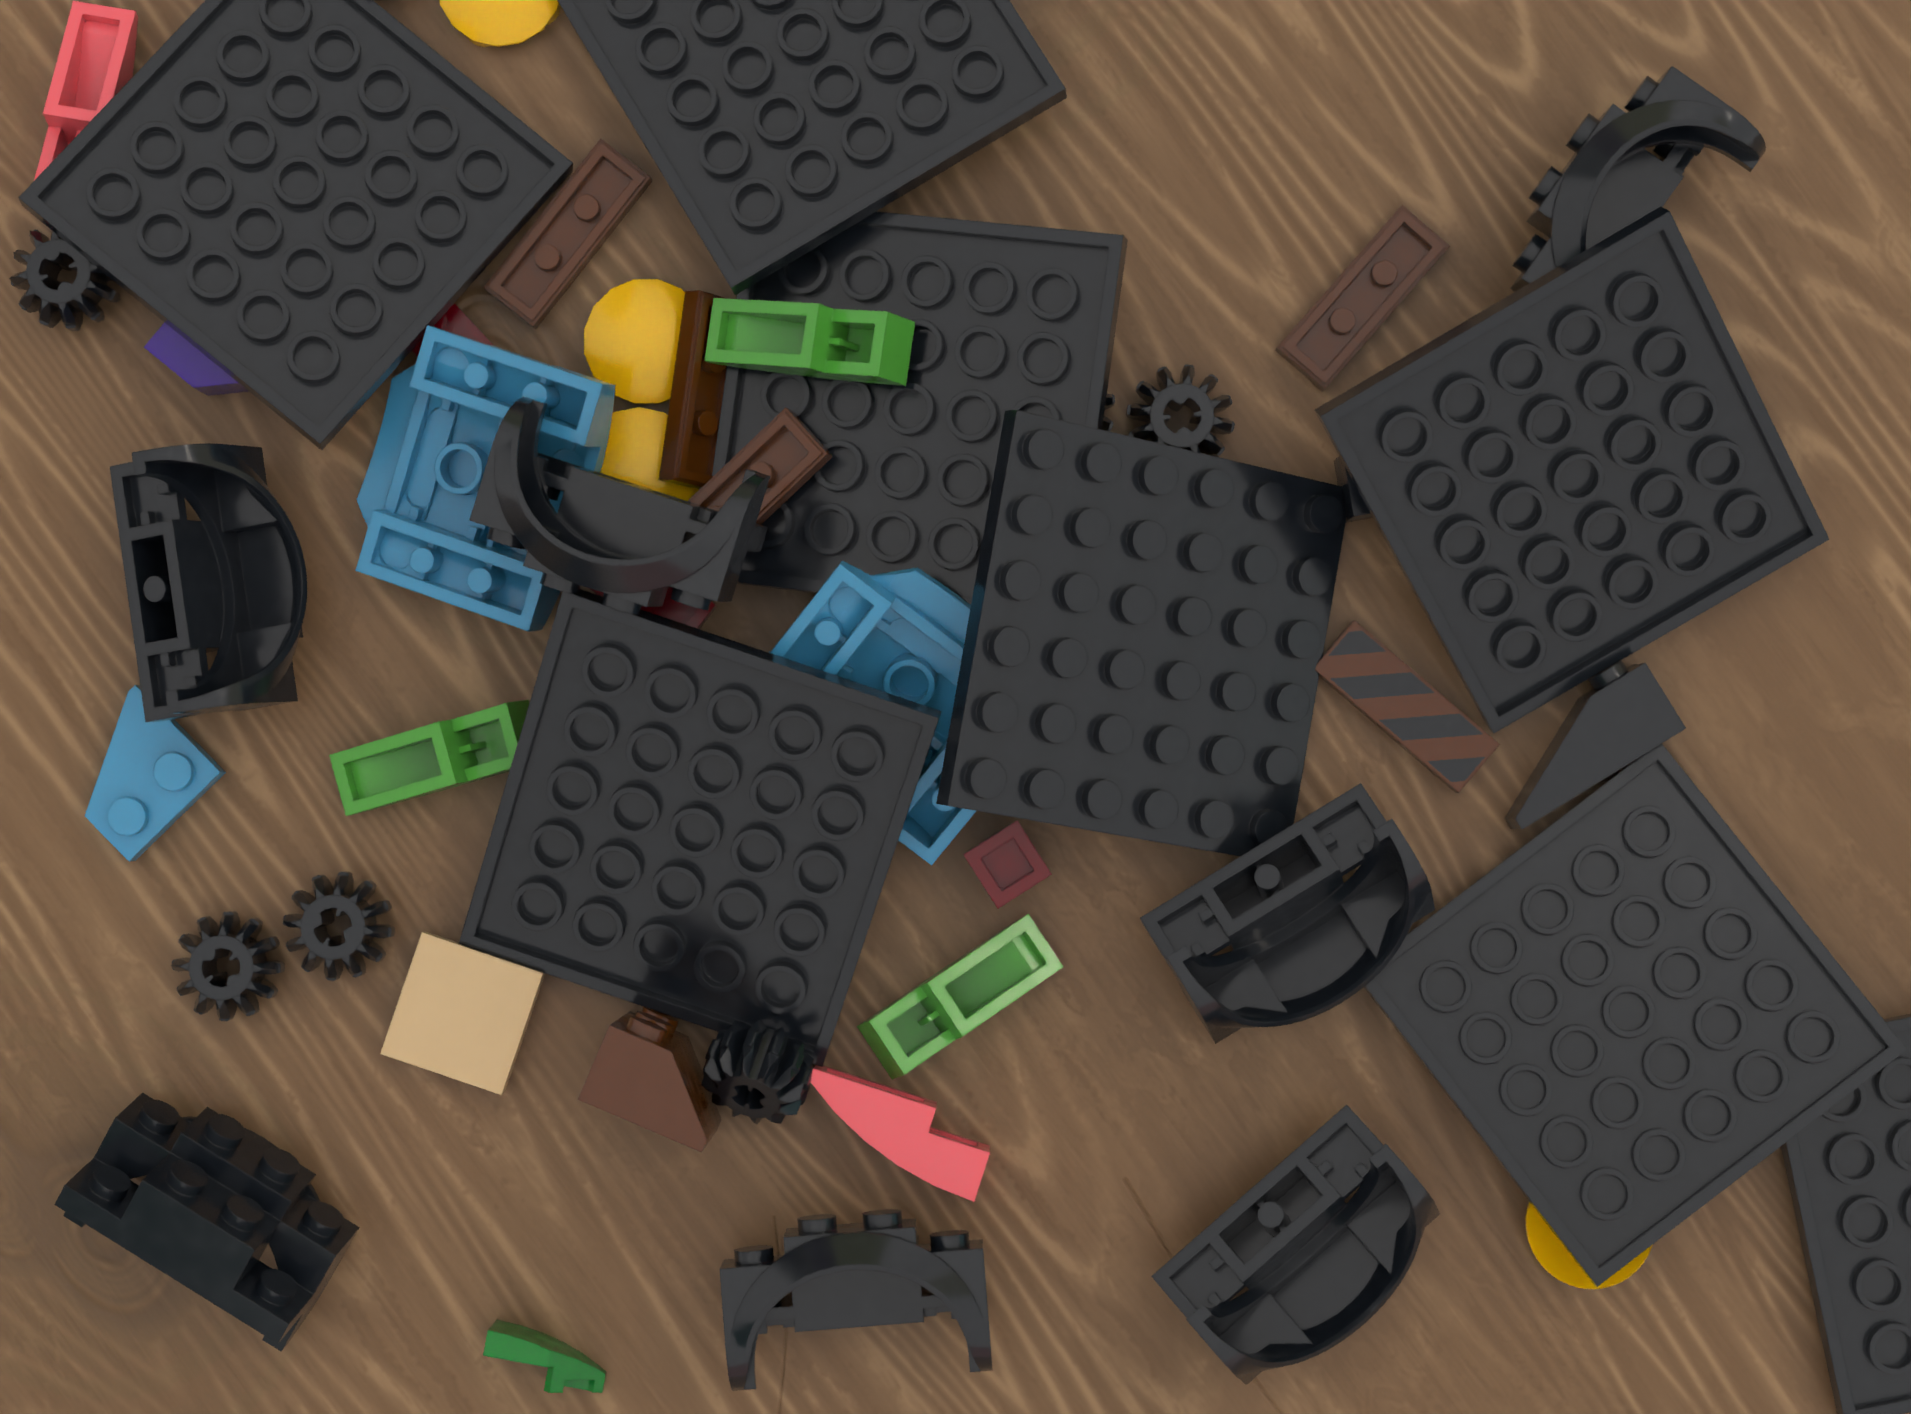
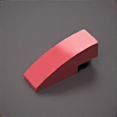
M79 1L72 2L43 115L48 123V129L34 181L133 77L138 25L136 11Z
M824 1065L822 1067L814 1066L811 1084L831 1109L866 1143L897 1166L931 1185L975 1202L990 1155L989 1145L931 1127L937 1108L936 1101Z

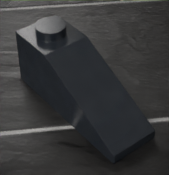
M1620 660L1588 679L1594 689L1577 699L1504 819L1511 829L1522 830L1686 729L1646 663L1634 664L1626 668L1623 661Z

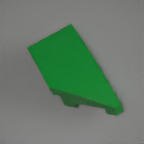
M496 1320L488 1329L483 1356L548 1367L544 1391L548 1393H563L565 1386L587 1390L592 1393L603 1392L607 1372L582 1352L563 1341L543 1332L501 1320Z

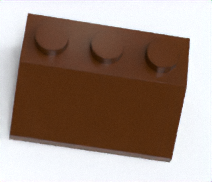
M643 1007L642 1011H637V1013L629 1011L609 1025L578 1100L702 1153L716 1133L722 1119L716 1104L712 1103L711 1092L701 1085L704 1074L689 1036L676 1031L679 1021L667 1014L647 1007Z

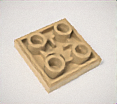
M426 931L422 932L380 1054L503 1095L506 1091L545 973L461 945L459 942Z

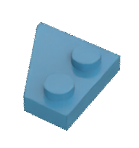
M134 685L126 696L85 817L129 862L136 861L226 772L175 719L145 722L140 685Z

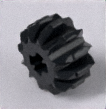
M39 230L30 231V241L36 249L32 254L24 250L13 252L14 259L27 267L26 271L16 273L9 278L12 286L27 290L19 301L20 307L28 313L39 311V322L49 328H54L62 319L67 329L79 331L83 324V312L97 323L104 321V311L98 305L101 299L104 298L113 303H117L120 300V293L107 286V282L113 280L52 230L51 240ZM62 269L77 272L73 284L69 282L61 283L57 280L58 274Z
M1184 365L1180 374L1179 384L1174 383L1172 374L1167 367H1161L1156 372L1161 392L1150 383L1141 381L1136 387L1139 397L1150 406L1142 404L1128 405L1126 409L1127 417L1132 420L1146 422L1145 425L1130 431L1128 436L1143 440L1150 438L1152 442L1201 453L1200 446L1210 455L1219 457L1225 450V447L1211 433L1231 434L1235 423L1227 418L1214 417V414L1229 408L1232 404V399L1229 395H1221L1215 399H1209L1207 395L1218 382L1217 377L1213 374L1207 376L1200 388L1192 385L1195 374L1193 365ZM1185 405L1194 413L1189 423L1196 424V429L1192 432L1188 428L1182 427L1177 433H1174L1166 426L1171 416L1163 415L1164 410L1169 407L1177 412Z
M343 871L338 873L334 888L325 875L313 877L312 888L315 897L303 890L294 892L292 900L305 912L303 915H285L283 917V925L289 928H301L302 936L290 939L286 943V947L289 952L308 947L310 951L303 959L302 969L306 972L314 971L325 959V977L327 980L335 981L340 978L344 964L353 977L356 978L366 973V964L362 955L375 962L384 959L386 952L373 941V938L394 936L395 928L389 924H377L376 916L387 913L392 909V906L388 900L376 902L372 905L367 902L376 889V884L373 881H364L353 893L354 880L352 873ZM334 909H337V917L348 915L351 919L352 926L343 931L346 941L344 943H341V935L331 937L327 932L326 926L335 921Z
M236 911L224 912L220 920V926L210 916L200 918L197 924L201 938L188 933L181 935L178 941L182 948L192 955L191 958L185 957L172 961L171 966L173 970L178 972L189 971L191 978L182 982L177 987V992L180 996H184L198 990L200 994L195 1002L194 1011L200 1015L205 1014L216 1003L217 1015L220 1021L232 1020L237 1006L246 1016L258 1013L259 1002L256 994L270 999L275 997L278 992L276 986L265 978V974H278L285 970L284 962L278 960L267 961L265 954L280 945L278 938L273 936L258 942L256 939L262 930L263 922L258 918H251L241 928L240 918ZM231 951L233 954L229 960H239L240 972L229 976L226 981L224 978L228 973L226 971L218 972L217 960L227 957Z
M757 1020L752 1027L742 1021H734L729 1029L719 1030L716 1039H713L705 1056L706 1063L703 1068L704 1076L701 1085L712 1093V1103L719 1106H728L732 1109V1117L742 1114L750 1117L755 1124H758L762 1118L781 1124L786 1115H797L800 1105L804 1104L810 1089L809 1084L814 1059L804 1052V1042L802 1040L786 1037L784 1035V1027L773 1030L767 1028L761 1020Z

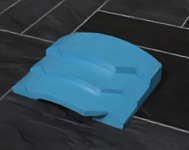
M427 325L416 364L391 379L378 439L365 479L356 499L368 529L355 571L528 632L542 630L561 591L540 584L543 572L523 566L527 554L526 549L510 547L487 539L490 527L470 521V516L498 428L509 408L518 399L528 397L547 403L539 433L538 453L600 472L604 462L611 427L615 385ZM560 491L558 501L549 499L557 513L564 491Z
M841 561L768 653L942 711L898 840L930 865H933L976 812L975 810L936 804L971 605L918 567L869 575Z

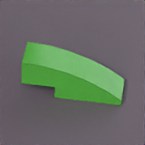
M713 298L704 361L718 365L798 376L906 386L915 322L887 311L833 309L820 303Z
M529 700L500 704L455 719L438 721L330 754L329 757L345 815H355L509 772L529 707Z
M1027 914L858 1025L857 1028L893 1080L907 1074L956 1039L971 1032L1062 969L1063 965L1030 915Z

